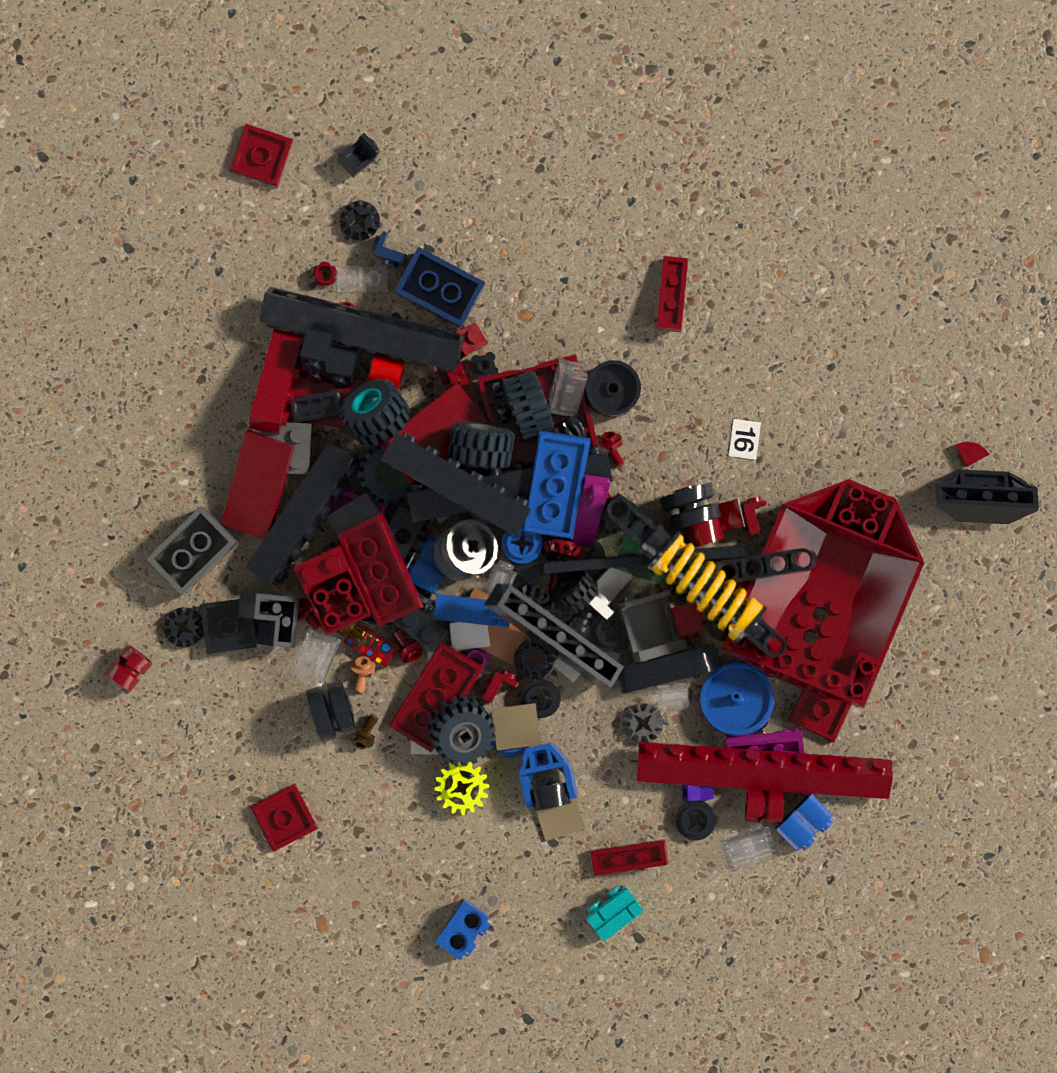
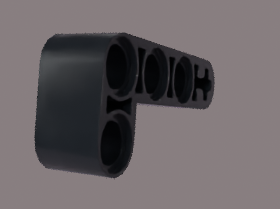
M715 643L688 651L625 666L618 676L621 692L624 694L711 672L721 668Z

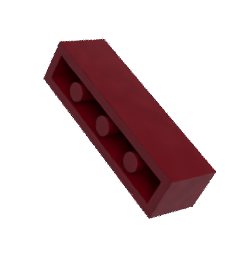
M273 329L249 417L250 429L279 435L281 427H286L289 412L286 411L288 404L293 403L295 390L292 389L293 382L299 381L301 367H298L299 360H301L303 335Z

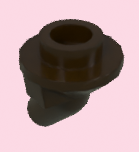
M359 621L336 631L342 637L350 634L359 647L364 646L367 642L356 627Z
M370 713L362 728L356 727L357 732L350 735V740L355 747L366 749L374 745L375 736L370 732L379 719L376 715Z

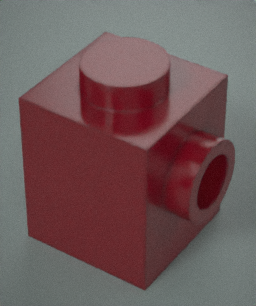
M696 601L672 607L671 611L679 637L684 636L685 640L700 637L699 632L704 630L703 625L707 624L704 611L699 612L697 610Z

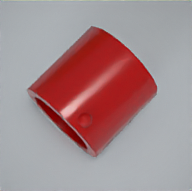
M375 353L369 380L387 379L399 391L405 360L392 359Z

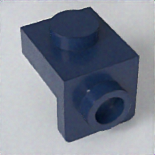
M382 231L381 237L376 236L372 250L376 251V258L384 260V265L398 269L399 265L405 267L408 258L407 254L386 248L388 233Z

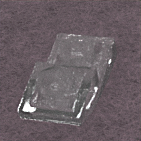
M335 267L336 292H390V267Z

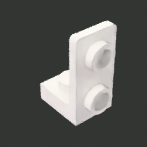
M624 567L607 568L595 581L598 584V592L595 593L596 596L590 599L591 602L589 604L603 617L608 619L613 614L608 605L633 578V575Z

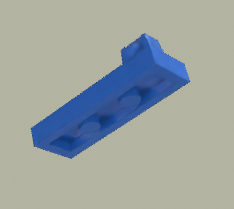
M436 595L435 620L509 628L510 625L509 622L484 605L485 599Z

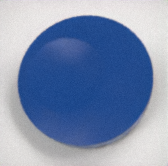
M729 663L714 670L707 677L701 690L700 702L706 720L717 731L729 736H746L758 731L769 720L774 708V693L770 681L762 671L746 663Z

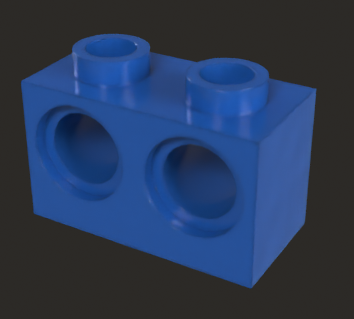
M464 899L435 943L459 960H461L463 955L468 957L476 946L473 941L477 935L483 936L489 928L490 923L487 921L490 915L467 899ZM468 914H475L479 918V923L471 927L465 923L464 918ZM458 934L464 938L465 943L463 946L454 947L451 944L450 938L453 935Z

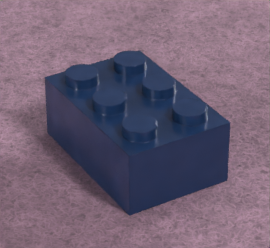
M418 247L394 292L403 299L463 329L486 283Z

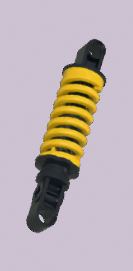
M622 498L613 499L608 504L606 509L608 518L632 541L640 545L639 553H645L649 557L650 562L647 568L657 575L669 574L666 578V583L672 585L677 581L679 584L676 591L682 594L687 590L689 592L687 596L689 603L694 602L696 599L700 601L697 606L699 612H703L711 606L712 609L707 615L710 621L722 615L723 617L718 623V628L723 630L730 625L728 627L730 628L728 636L733 640L734 644H737L746 637L769 657H778L785 652V639L762 619L767 607L760 604L754 597L748 598L743 602L746 596V591L743 588L732 593L736 586L735 581L730 579L724 582L725 572L723 570L713 573L715 564L712 561L703 564L705 556L702 552L693 555L694 545L692 543L685 545L680 531L673 535L668 534L662 524L656 527L643 513L636 510ZM620 503L625 507L626 512L623 517H615L611 513V507L614 504ZM642 523V525L637 529V531L634 532V529L638 526V524ZM771 638H776L780 642V649L776 653L770 652L767 648V642Z

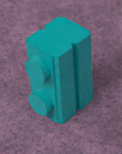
M619 885L615 886L606 894L609 898L602 903L597 900L586 909L588 911V914L585 915L586 920L603 942L644 912V909L626 885L622 888Z

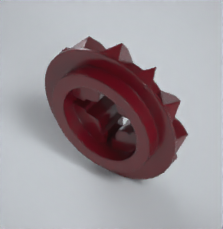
M553 538L543 541L542 548L547 552L574 558L581 556L583 550L578 548L576 543Z

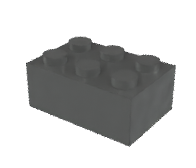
M200 506L146 560L181 595H186L239 542L205 507Z

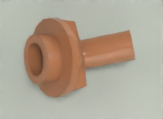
M362 656L351 662V671L358 675L353 690L363 693L367 677L371 678L375 673L376 666L372 659Z

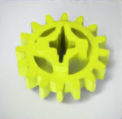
M471 761L468 763V766H462L460 762L458 766H455L450 762V770L442 768L441 772L444 776L436 777V780L441 783L440 786L434 788L435 791H441L437 800L444 799L443 808L445 809L450 805L453 814L457 809H460L461 814L465 815L467 808L474 813V805L477 804L482 807L481 797H488V794L483 792V789L490 787L489 784L483 783V780L487 778V774L480 775L481 767L478 766L473 769ZM460 770L468 771L474 777L467 778L462 776ZM451 775L453 784L445 790L446 780ZM458 781H461L463 784L473 782L466 788L467 793L465 794L462 791L452 792L458 787ZM479 785L478 795L473 800L471 795L472 788ZM454 796L461 798L464 804L455 803L450 798Z

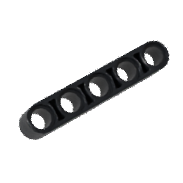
M797 548L714 563L713 573L719 570L725 571V568L731 565L735 569V575L732 579L737 584L808 572L816 567L818 558L813 550ZM806 552L810 557V562L807 566L802 567L798 561L799 556ZM778 557H782L785 561V566L781 571H777L774 568V561ZM754 561L760 565V571L756 575H752L749 572V566Z

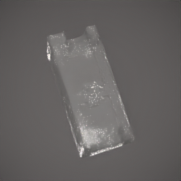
M559 358L549 394L550 413L577 417L587 381V373L573 369L583 370V364Z

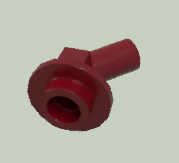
M613 431L603 433L598 439V445L601 448H606L615 467L618 468L625 463L617 449L623 445L622 436Z
M300 598L297 622L305 619L313 630L316 631L321 627V624L312 613V605L308 599Z
M401 628L395 630L392 634L401 647L398 650L401 660L404 663L417 661L421 656L423 646L417 640L409 642Z

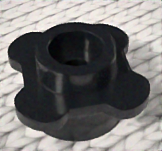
M487 352L486 355H474L471 358V363L475 367V378L478 379L498 373V368L494 363V353ZM486 363L487 367L483 368L482 364Z

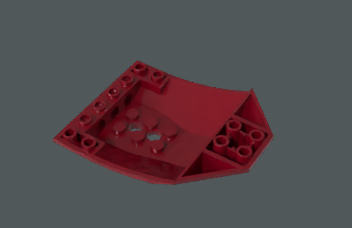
M847 479L782 504L762 553L768 554L797 548H807L813 550L817 555L816 567L808 572L750 581L743 602L748 598L754 597L760 604L767 607L762 619L785 639V652L778 657H769L746 637L737 644H734L728 635L722 649L765 674L812 694L864 708L925 562L896 498ZM806 552L799 556V564L802 567L809 564L810 557ZM778 557L774 561V568L777 571H781L785 566V561L782 557ZM758 563V565H757V567H756L755 572H754L753 575H756V574L759 573V571H760V565H759V563ZM815 609H824L827 613V618L821 622L816 621L812 615ZM806 632H813L817 636V641L814 644H808L804 641L803 635ZM771 638L767 642L768 650L772 653L778 652L780 642L776 638Z

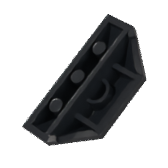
M958 469L943 480L937 481L935 485L936 506L958 522L1010 524L1037 512L1039 509L1037 487L1032 484L1029 485L1026 481L1010 472Z

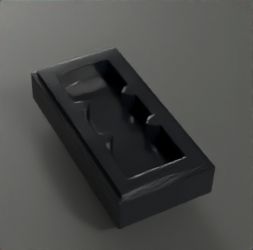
M340 390L294 397L293 403L290 404L293 423L339 417L341 414L340 407H342Z

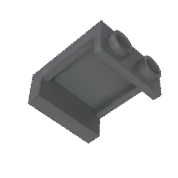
M659 587L647 591L648 596L639 598L638 594L624 597L625 603L617 605L633 663L687 648L685 638H679L668 599V596L671 595L670 590L662 591V588Z

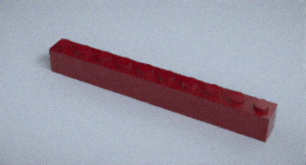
M639 742L636 781L889 799L893 781L892 760L881 758Z

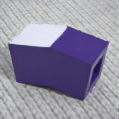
M682 785V800H714L713 787Z

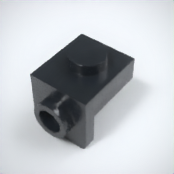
M363 133L336 160L354 178L375 161L380 153V149L373 139Z

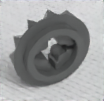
M639 703L626 711L623 718V729L628 738L636 743L652 742L658 738L663 729V718L654 706L647 703ZM636 715L644 719L651 715L647 723L651 731L641 728L635 732L639 723L634 716Z

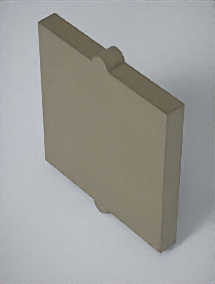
M535 703L491 709L493 724L496 729L494 733L497 751L541 745L539 734L541 723L537 719Z
M576 798L571 799L572 803L536 811L545 841L561 836L567 837L570 833L585 829Z

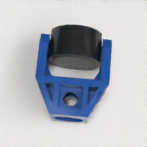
M554 742L525 748L519 776L527 808L534 807L535 811L567 805L572 803L571 799L578 798L572 764ZM542 753L546 755L545 762H543L540 758ZM557 768L565 776L566 782L532 789L531 780L535 772Z

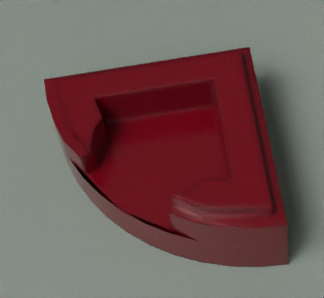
M961 442L954 445L966 467L990 455L984 447L974 442Z

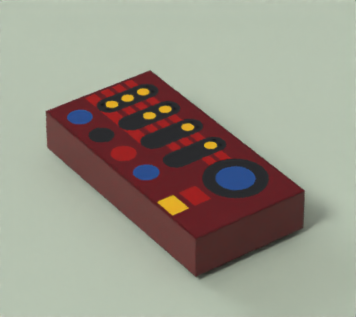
M359 622L356 627L367 640L366 644L359 647L350 634L346 636L343 643L387 668L399 645Z

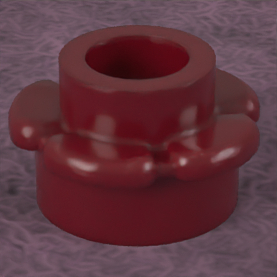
M321 262L313 269V276L318 285L331 286L335 283V277L338 275L336 267L331 266L329 262ZM324 272L328 273L326 277L323 276Z

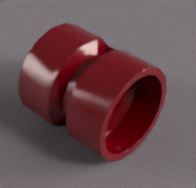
M126 644L118 655L119 661H113L105 673L117 684L131 692L140 681L138 676L145 675L153 663L137 649Z
M747 789L745 822L760 823L762 819H765L766 823L781 824L784 802L783 792L768 791L766 794H763L762 790Z

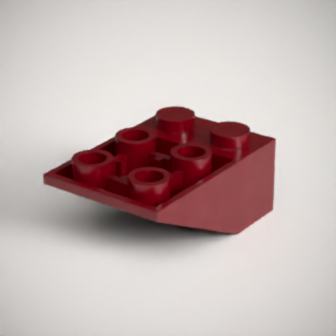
M340 543L297 562L293 567L326 636L372 615Z

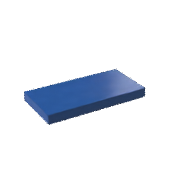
M539 430L527 497L529 502L527 507L531 511L522 526V531L573 539L590 438Z

